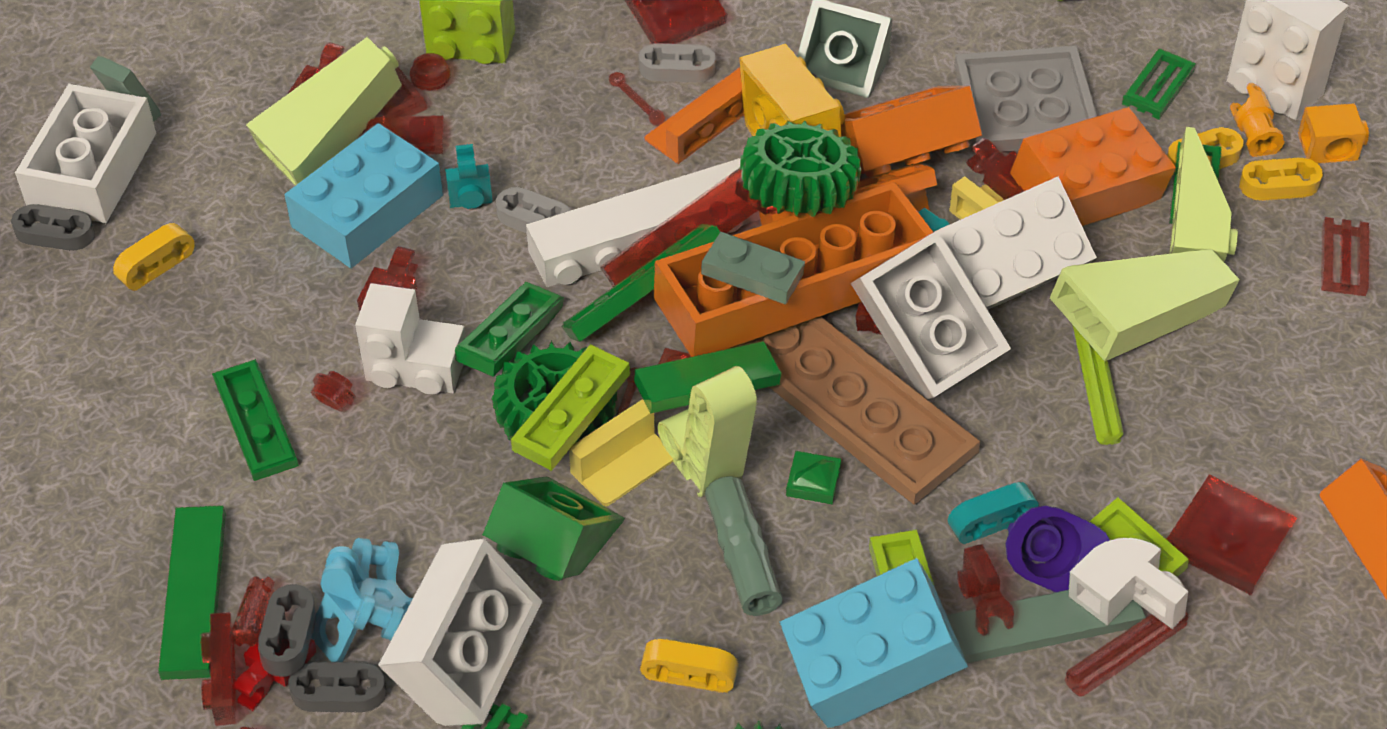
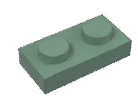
M720 232L702 260L701 274L787 304L804 275L805 261Z

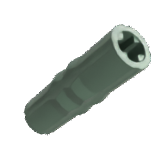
M732 476L716 479L710 483L704 494L717 530L718 544L723 551L724 563L731 573L743 612L752 616L771 613L782 603L783 598L769 561L768 547L762 539V529L754 517L741 479Z

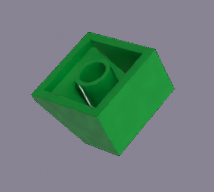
M546 476L503 482L482 535L496 542V549L504 555L516 559L525 558L537 565L535 570L542 576L561 581L563 578L580 575L623 523L625 518Z

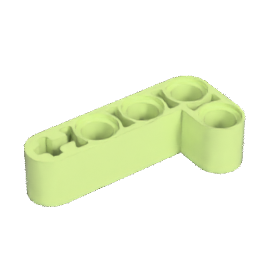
M735 366L693 386L689 408L660 421L657 425L659 437L664 448L672 457L674 464L685 479H692L701 491L697 493L699 497L705 495L706 488L716 479L728 476L741 478L744 473L757 406V396L750 378L739 366Z

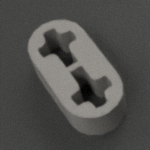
M650 44L645 46L639 53V71L643 77L653 81L704 82L715 74L716 56L712 49L703 45ZM654 60H661L660 64H653ZM694 61H701V66H694Z
M520 187L505 189L496 198L497 218L508 227L527 233L526 224L571 211L562 202ZM518 204H522V205H523V208H522V207H516V206H517Z

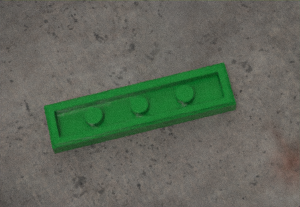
M699 225L567 319L561 327L570 339L581 342L654 289L655 261L714 242L720 233L719 229L715 225Z
M224 505L180 507L175 509L158 669L161 680L211 678L226 520Z

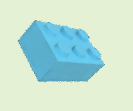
M377 123L284 195L291 227L349 268H353L443 196L439 163Z
M917 558L780 621L810 706L828 728L849 722L968 667L936 589Z

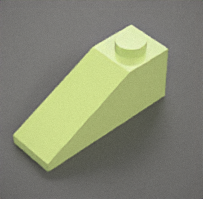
M1186 127L1179 152L1169 254L1212 249L1225 262L1227 255L1235 254L1238 230L1230 228L1232 212L1196 129Z

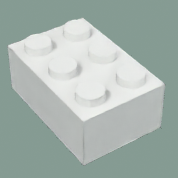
M1246 0L1227 82L1244 94H1249L1246 88L1249 83L1258 85L1264 91L1274 112L1283 113L1296 121L1304 113L1305 107L1312 106L1324 94L1349 5L1340 0Z
M68 84L15 172L25 204H40L79 210L89 215L91 221L107 223L156 135L147 98Z
M1059 176L938 229L987 310L1058 279L1061 270L1067 266L1089 264L1097 258Z
M938 230L851 283L913 386L925 399L934 398L1011 349Z
M485 539L441 544L378 666L436 723L444 726L483 724L542 600Z

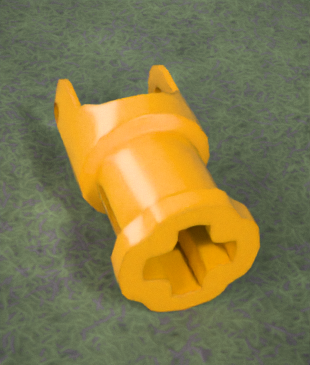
M1249 83L1246 86L1250 96L1243 105L1238 103L1230 105L1234 120L1239 130L1245 132L1247 137L1246 145L1250 156L1276 154L1285 143L1281 130L1274 126L1272 121L1274 113L1264 91L1258 85Z

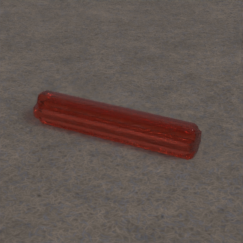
M1187 610L1185 616L1173 629L1153 614H1150L1067 670L1065 683L1077 696H1085L1186 627L1187 620L1189 619Z

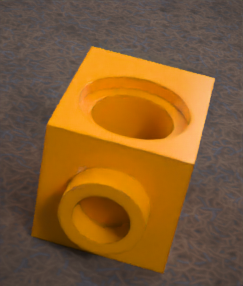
M1355 103L1310 106L1304 109L1298 136L1306 158L1316 163L1358 161L1362 146L1368 143L1369 130L1367 122L1361 120Z

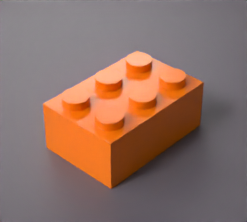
M970 86L932 87L845 113V121L841 124V137L850 138L851 146L858 149L861 174L866 173V177L890 172V164L905 161L906 165H911L929 160L931 158L929 152L944 149V153L963 150L969 147L968 140L982 136Z
M1127 107L1023 138L1010 174L1023 192L1059 176L1081 225L1084 226L1135 210L1161 199L1176 167L1133 111Z

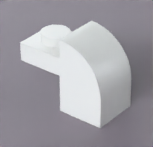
M1119 538L1104 542L1090 551L1070 571L1069 597L1106 625L1134 600L1173 629L1185 616L1188 591L1175 575L1168 571L1161 572L1159 570L1161 549L1152 543L1140 539Z

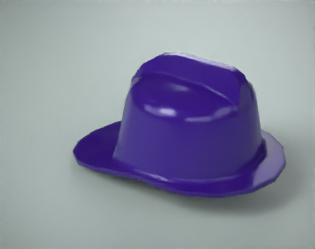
M1043 505L1029 509L1020 515L1014 523L1009 524L1007 528L1009 533L1005 545L1007 560L1013 571L1024 579L1056 593L1069 590L1070 571L1098 545L1110 541L1104 531L1093 523L1060 508ZM1035 560V561H1037V562H1046V563H1034V562H1032V561Z

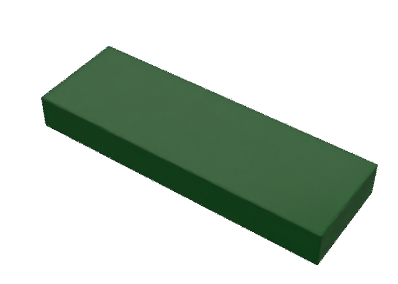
M525 282L455 347V361L494 377L503 368L504 362H509L514 358L517 351L520 352L555 318L563 307L564 297Z
M762 341L635 369L634 382L651 414L689 405L693 386L735 366H739L745 371L755 390L780 385L782 373L765 342Z
M256 359L212 373L253 481L298 467L296 455Z

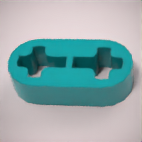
M1016 482L960 503L951 511L947 520L959 542L967 544L1007 529L1009 524L1014 523L1020 515L1031 508L1039 507V502L1027 484Z

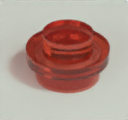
M434 53L418 56L410 69L411 83L416 88L425 91L440 89L451 78L449 65L442 56Z
M329 371L327 375L317 373L313 379L315 386L311 390L312 396L335 410L342 412L346 404L352 405L356 399L355 394L351 391L353 384L337 372Z

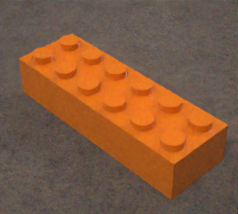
M892 182L855 194L853 199L846 201L844 208L834 207L831 214L818 211L815 217H812L808 213H799L797 217L792 215L732 235L805 261L804 275L787 304L702 275V260L714 242L655 261L654 300L691 357L717 352L862 302L851 283L933 233V231L899 186Z

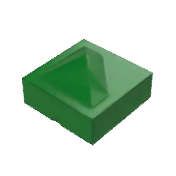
M795 451L786 487V496L833 505L842 459Z

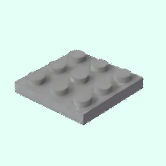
M1077 46L955 54L954 68L958 85L971 87L982 136L972 139L975 154L1019 151L1023 138L1097 117Z

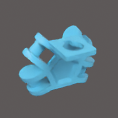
M357 538L353 543L352 549L338 546L331 549L328 553L320 583L325 595L316 613V621L311 639L315 640L316 645L331 662H343L357 630H363L367 622L382 627L381 637L392 640L413 598L406 596L396 584V570L399 559L397 543L385 541L381 546L371 545L369 539ZM370 564L376 565L377 579L369 578ZM338 617L340 620L337 625L339 639L338 643L333 645L326 635V623L329 618Z

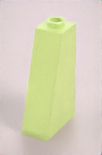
M366 37L246 125L261 151L296 186L354 142L402 86L395 71L399 64L387 47L383 46L379 49Z
M1212 249L1067 266L1061 270L1050 299L1104 361H1107L1225 307L1240 279Z

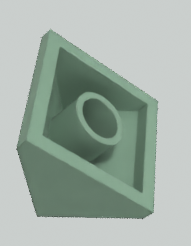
M812 0L797 57L803 58L807 69L815 78H820L824 86L869 98L890 57L893 18L826 0Z

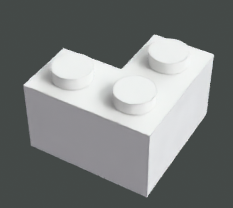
M370 283L355 324L366 381H372L383 388H391L395 385L413 387L425 394L431 395L439 392L454 393L463 367L462 363L455 361V347L465 339L464 326L421 320L419 318L415 289Z

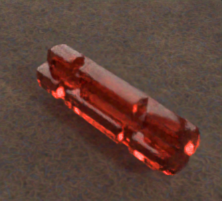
M254 576L248 582L246 593L243 596L237 618L232 627V631L235 634L233 641L236 645L241 647L246 643L253 647L259 643L269 599L275 592L273 589L275 582L272 578L267 576L261 579Z

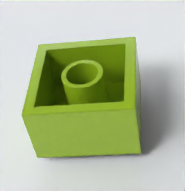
M419 0L426 55L436 56L444 60L451 58L475 60L482 64L491 62L506 63L515 33L513 0Z

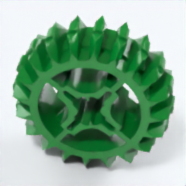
M787 120L784 126L770 123L768 130L757 129L755 136L748 138L740 160L743 188L749 191L750 198L761 200L762 207L764 208L776 207L778 214L789 211L793 212L796 217L799 213H808L810 216L815 217L818 211L831 214L834 207L844 208L846 201L853 199L861 175L858 149L851 146L850 138L839 137L838 130L827 131L823 129L822 124L811 126L807 125L805 121L802 124H793Z
M551 340L547 349L540 350L533 344L529 355L517 351L514 363L504 362L502 374L496 376L492 403L493 409H495L496 421L500 428H504L508 440H511L587 347L576 352L571 342L564 348H557ZM531 388L532 391L528 393L529 398L520 402L519 400L522 395ZM617 391L575 443L614 418L616 414L615 401L618 400Z

